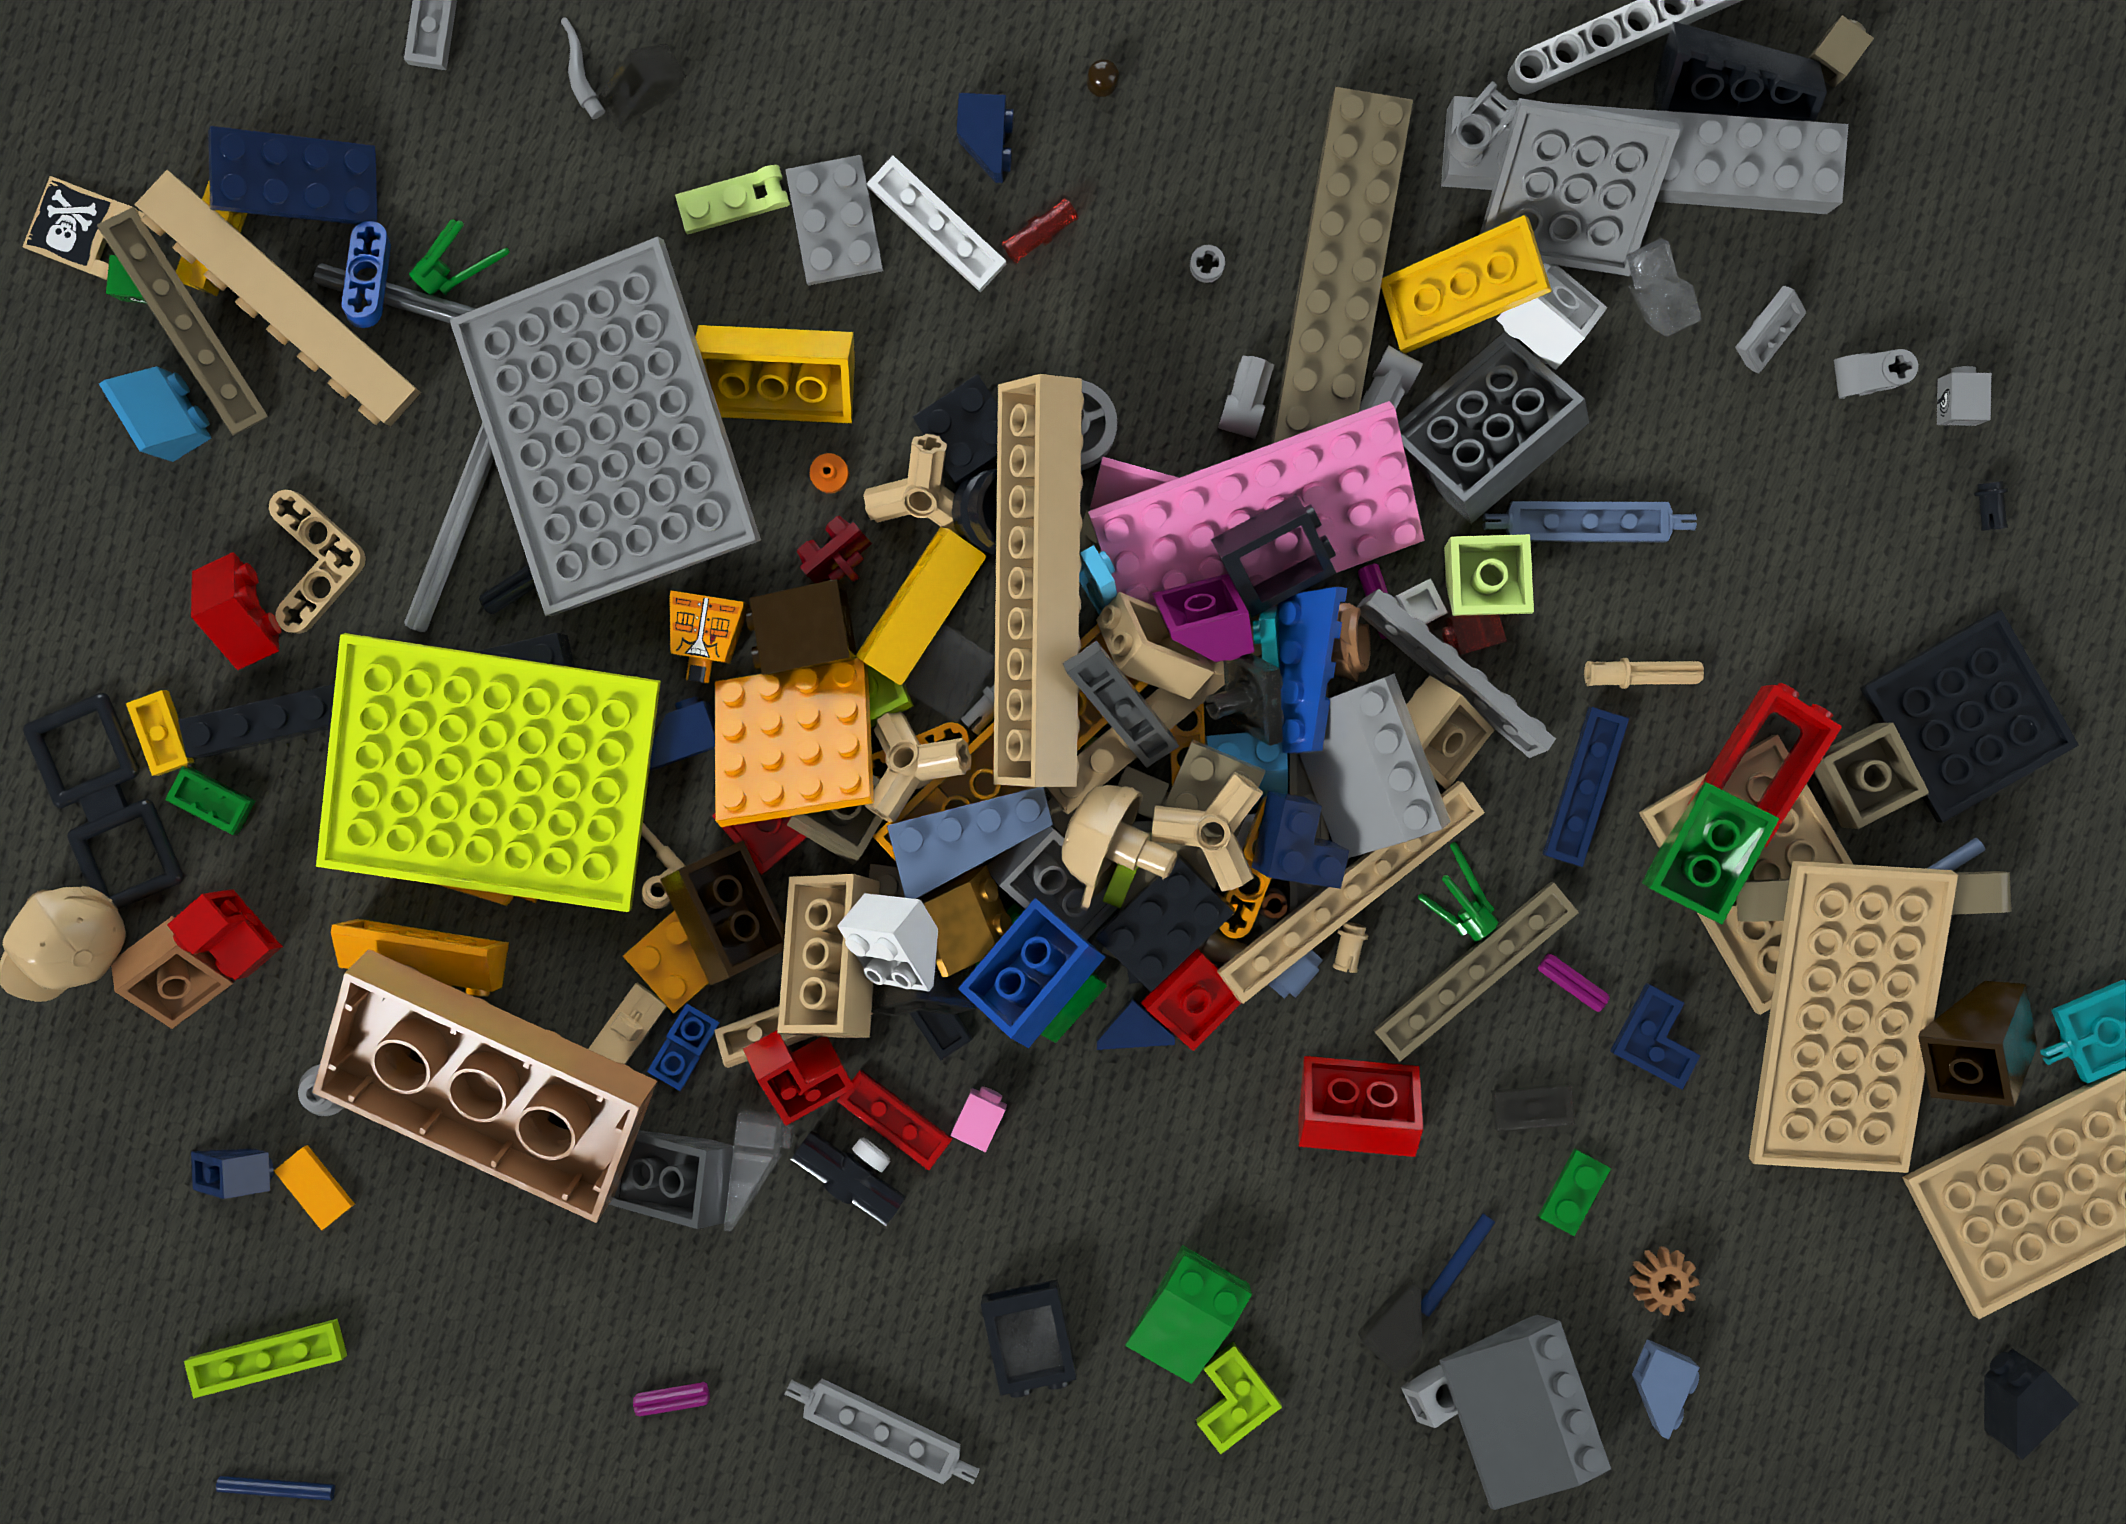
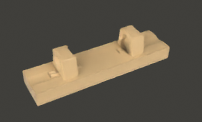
M638 982L635 983L588 1049L615 1062L626 1065L667 1006L651 991Z

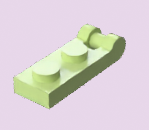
M778 165L765 166L753 173L675 194L685 232L692 234L789 206L790 202L787 192L782 191L780 180H782L780 167ZM765 185L767 195L764 198L757 199L754 188Z

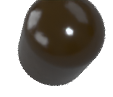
M1101 59L1095 61L1090 66L1087 76V87L1092 94L1098 97H1106L1115 91L1119 79L1116 65L1109 60Z

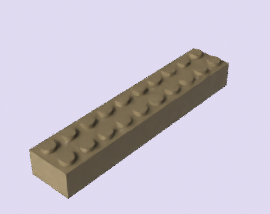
M1335 87L1329 106L1271 444L1359 412L1412 110V99Z

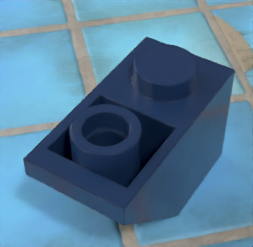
M959 93L957 116L959 143L995 183H1003V171L1011 172L1012 148L1003 147V144H1005V133H1013L1014 109H1007L1006 95Z

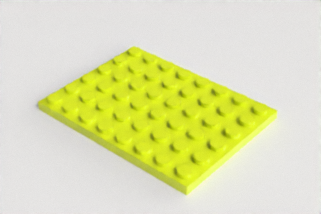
M348 633L340 634L316 867L630 912L633 903L661 681Z

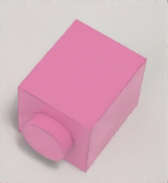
M984 1086L981 1087L980 1091L972 1088L950 1136L986 1152L1006 1110L1007 1104L1001 1102L1003 1096Z

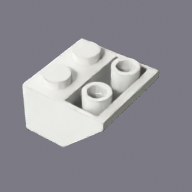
M864 893L837 927L846 939L845 944L847 948L856 955L862 964L865 976L877 985L885 984L904 989L930 991L934 986L938 928L922 901L919 899Z

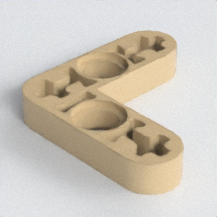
M281 490L275 493L269 501L270 515L319 559L279 604L276 610L275 617L281 629L286 632L301 634L312 628L365 566L366 557L362 548L303 495L292 490ZM284 500L290 502L295 500L293 508L300 515L306 516V518L300 522L295 516L289 514L282 515L285 510L281 505ZM323 523L327 528V537L322 543L314 544L310 540L309 530L314 524ZM334 544L342 551L350 552L352 550L353 553L350 558L354 562L351 567L347 565L340 567L341 557L328 549ZM319 577L327 578L331 585L329 594L324 598L316 597L312 590L314 581ZM302 594L306 600L317 605L315 609L306 606L300 612L299 616L303 619L301 624H289L291 620V615L288 613L289 609L299 610L306 603V601L299 598Z

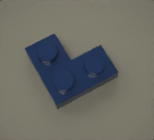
M1646 983L1610 1052L1682 1090L1701 1056L1667 1038L1684 1002Z

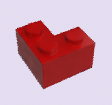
M232 552L192 571L191 618L237 670H240L278 652L279 634L282 630L276 617L270 612L266 613L259 605L256 595V584L259 583V579L255 570L249 563L243 564L239 557Z
M234 889L201 894L167 924L174 933V941L181 949L190 952L192 955L210 951L217 959L215 961L217 968L224 975L234 980L249 977L283 947Z
M778 1030L743 1048L758 1083L785 1126L855 1088L828 1037H820L791 1053L781 1034L777 1033Z

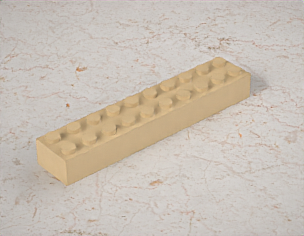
M1037 374L998 384L993 784L1077 787V774L1079 772L1077 735L1080 729L1078 694L1080 688L1067 674L1063 663L1079 654L1081 649L1079 637V613L1081 610L1079 573L1082 568L1080 556V532L1082 529L1080 492L1083 486L1081 475V450L1083 448L1081 411L1084 405V396L1082 393V379Z

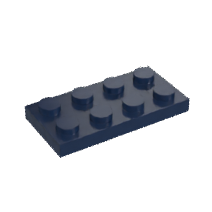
M210 126L208 130L210 210L357 225L366 221L377 222L376 153L374 145Z

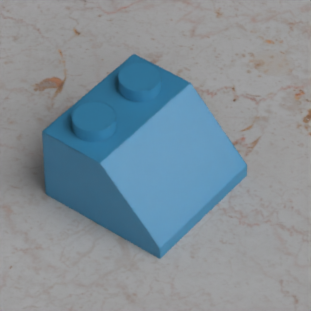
M156 366L109 378L99 383L140 452L174 462L211 439L210 434L205 428L210 425L209 420L198 406L191 405L186 396L190 392L189 387L178 373H171Z
M1282 730L1205 736V745L1265 770L1264 777L1259 786L1263 794L1251 810L1258 809L1260 802L1267 796L1268 791L1288 794L1287 753H1282Z

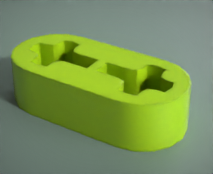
M1117 864L1102 901L1120 909L1138 866L1135 870H1131Z

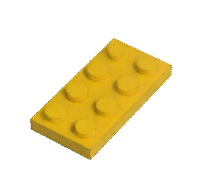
M1525 215L1383 277L1381 282V289L1399 349L1405 354L1552 292L1530 220Z

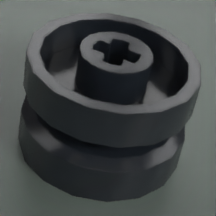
M997 468L974 473L965 479L954 495L951 511L954 528L958 535L989 556L996 555Z

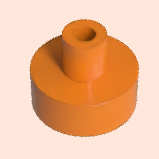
M832 453L822 454L810 466V479L814 486L822 492L836 493L842 490L849 480L848 466L838 455Z

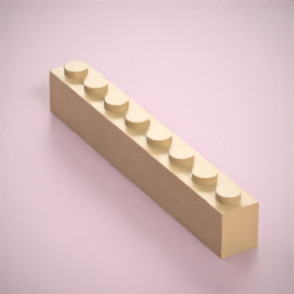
M166 170L134 204L145 213L141 219L144 224L160 237L165 232L177 241L172 247L191 264L196 259L208 269L204 273L208 280L222 291L227 287L239 296L235 303L252 318L260 314L270 323L266 330L283 345H286L290 340L301 350L297 357L314 372L321 368L332 378L327 383L346 399L350 394L362 404L358 411L373 424L377 425L382 421L391 427L420 395L421 392L221 215L215 210H210V206L170 171Z

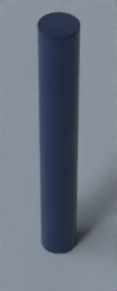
M1484 1213L1479 1217L1417 1306V1309L1423 1314L1430 1317L1496 1223L1493 1219Z
M220 1476L216 1483V1491L222 1493L329 1501L334 1499L335 1484Z

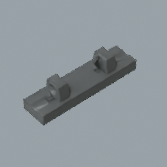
M1097 641L1063 663L1067 674L1146 768L1179 747L1173 734Z

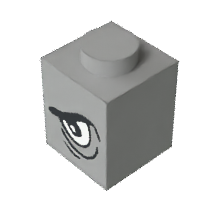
M1961 366L1951 368V373L1938 378L1937 425L1976 426L1990 421L1992 373H1976V367Z

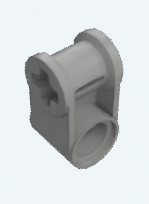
M1494 81L1484 89L1471 105L1469 111L1459 121L1449 138V151L1460 162H1470L1478 158L1496 136H1500L1513 121L1517 104L1514 105L1496 90L1497 84ZM1470 132L1474 134L1478 144L1473 145L1465 142L1461 133Z
M1898 349L1873 354H1855L1833 360L1839 399H1845L1847 396L1856 394L1864 396L1877 391L1893 389L1910 382L1918 372L1919 364L1917 358L1910 351ZM1889 365L1899 367L1900 373L1890 372Z

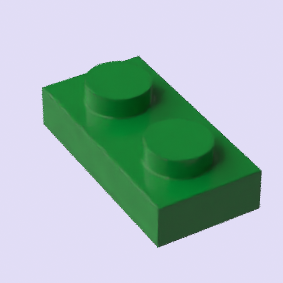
M1574 1148L1538 1215L1539 1218L1575 1237L1611 1168Z

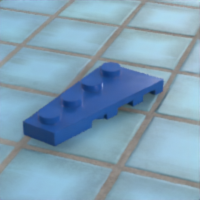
M1332 587L1302 592L1278 604L1282 753L1323 751L1330 699L1326 697L1327 683L1331 678H1334L1336 662H1332L1331 657L1334 638L1340 639L1342 622L1337 621L1340 602L1346 601L1347 588Z

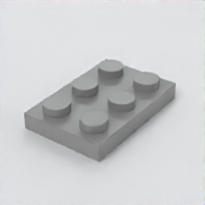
M856 155L785 169L808 286L882 272L883 265L862 156Z

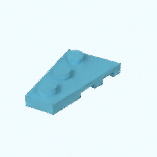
M1093 545L1080 553L1082 568L1079 573V582L1100 615L1102 610L1117 596L1115 580L1111 575L1115 572V568L1106 552L1098 553Z

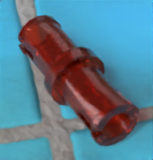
M1063 198L1061 202L1040 217L1035 215L1028 220L1029 224L1009 239L1004 240L1002 246L1009 258L1014 263H1018L1021 258L1041 244L1047 246L1051 243L1052 236L1079 219L1078 214L1072 204L1066 198Z

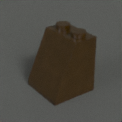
M829 580L749 598L751 608L745 609L746 621L749 631L755 630L757 646H752V657L755 668L761 669L762 675L846 662L857 658L846 585L839 580Z
M1983 981L1920 1031L1918 1039L1931 1098L2015 1107L2037 1048L2026 984Z

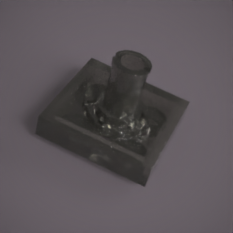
M1252 653L1242 655L1235 660H1223L1225 691L1210 694L1206 697L1207 703L1214 702L1213 704L1206 705L1210 717L1217 720L1226 716L1228 722L1269 746L1283 742L1282 726L1284 724V714L1281 708L1283 680L1280 668Z

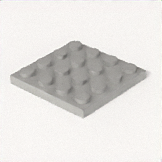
M1519 98L1480 234L1525 215L1530 220L1543 263L1630 276L1680 133L1678 123Z

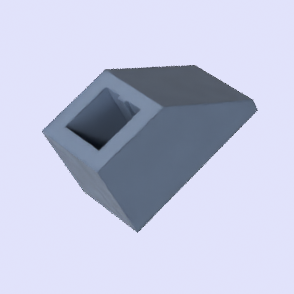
M1647 1339L1632 1376L1653 1427L1662 1437L1669 1439L1673 1429L1676 1430L1681 1425L1684 1416L1683 1406L1688 1394H1692L1698 1385V1371L1700 1367L1690 1357Z

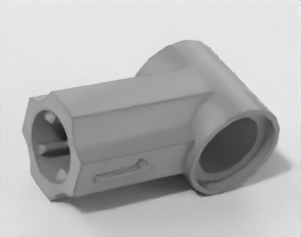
M1388 346L1380 364L1372 375L1374 379L1360 403L1359 412L1388 401L1393 404L1396 410L1402 396L1407 394L1413 385L1423 363Z
M1242 356L1234 379L1235 382L1231 396H1227L1218 426L1219 429L1253 439L1256 438L1265 409L1263 401L1274 364L1255 356Z

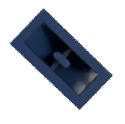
M1133 997L1096 1037L1097 1050L1175 1045L1174 1034Z

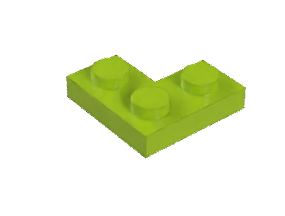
M1234 1342L1211 1358L1205 1365L1204 1371L1225 1397L1199 1416L1196 1421L1214 1447L1222 1454L1281 1409L1282 1405Z

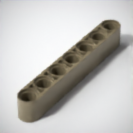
M2010 872L1956 873L1958 874L1952 915L2012 912ZM1790 879L1746 880L1737 897V920L1745 922L1784 921Z

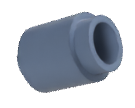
M1311 950L1268 985L1284 999L1289 993L1296 998L1320 971L1317 967L1323 960Z

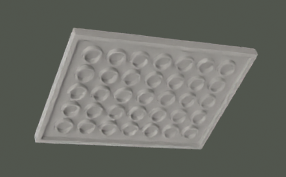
M657 236L450 319L545 616L557 615L761 541L664 239Z

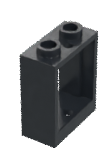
M1297 495L1211 539L1251 618L1336 574L1330 561L1336 554L1326 535L1319 538L1316 528L1322 526L1312 505L1304 507ZM1301 526L1315 555L1253 587L1239 558Z

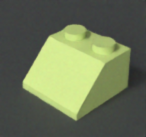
M1530 534L1450 537L1444 547L1446 588L1453 616L1533 614Z

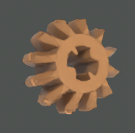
M1660 1246L1657 1258L1650 1250H1644V1257L1648 1263L1644 1265L1640 1261H1634L1633 1266L1641 1274L1629 1277L1630 1282L1637 1286L1633 1295L1638 1301H1645L1644 1306L1650 1312H1654L1659 1307L1663 1315L1669 1316L1672 1305L1679 1312H1685V1306L1682 1301L1685 1298L1689 1301L1696 1300V1296L1689 1288L1700 1285L1699 1279L1691 1275L1696 1270L1695 1265L1691 1261H1684L1685 1255L1679 1250H1675L1670 1254L1666 1247ZM1668 1274L1672 1279L1671 1281H1666L1664 1288H1661L1658 1283L1665 1281Z

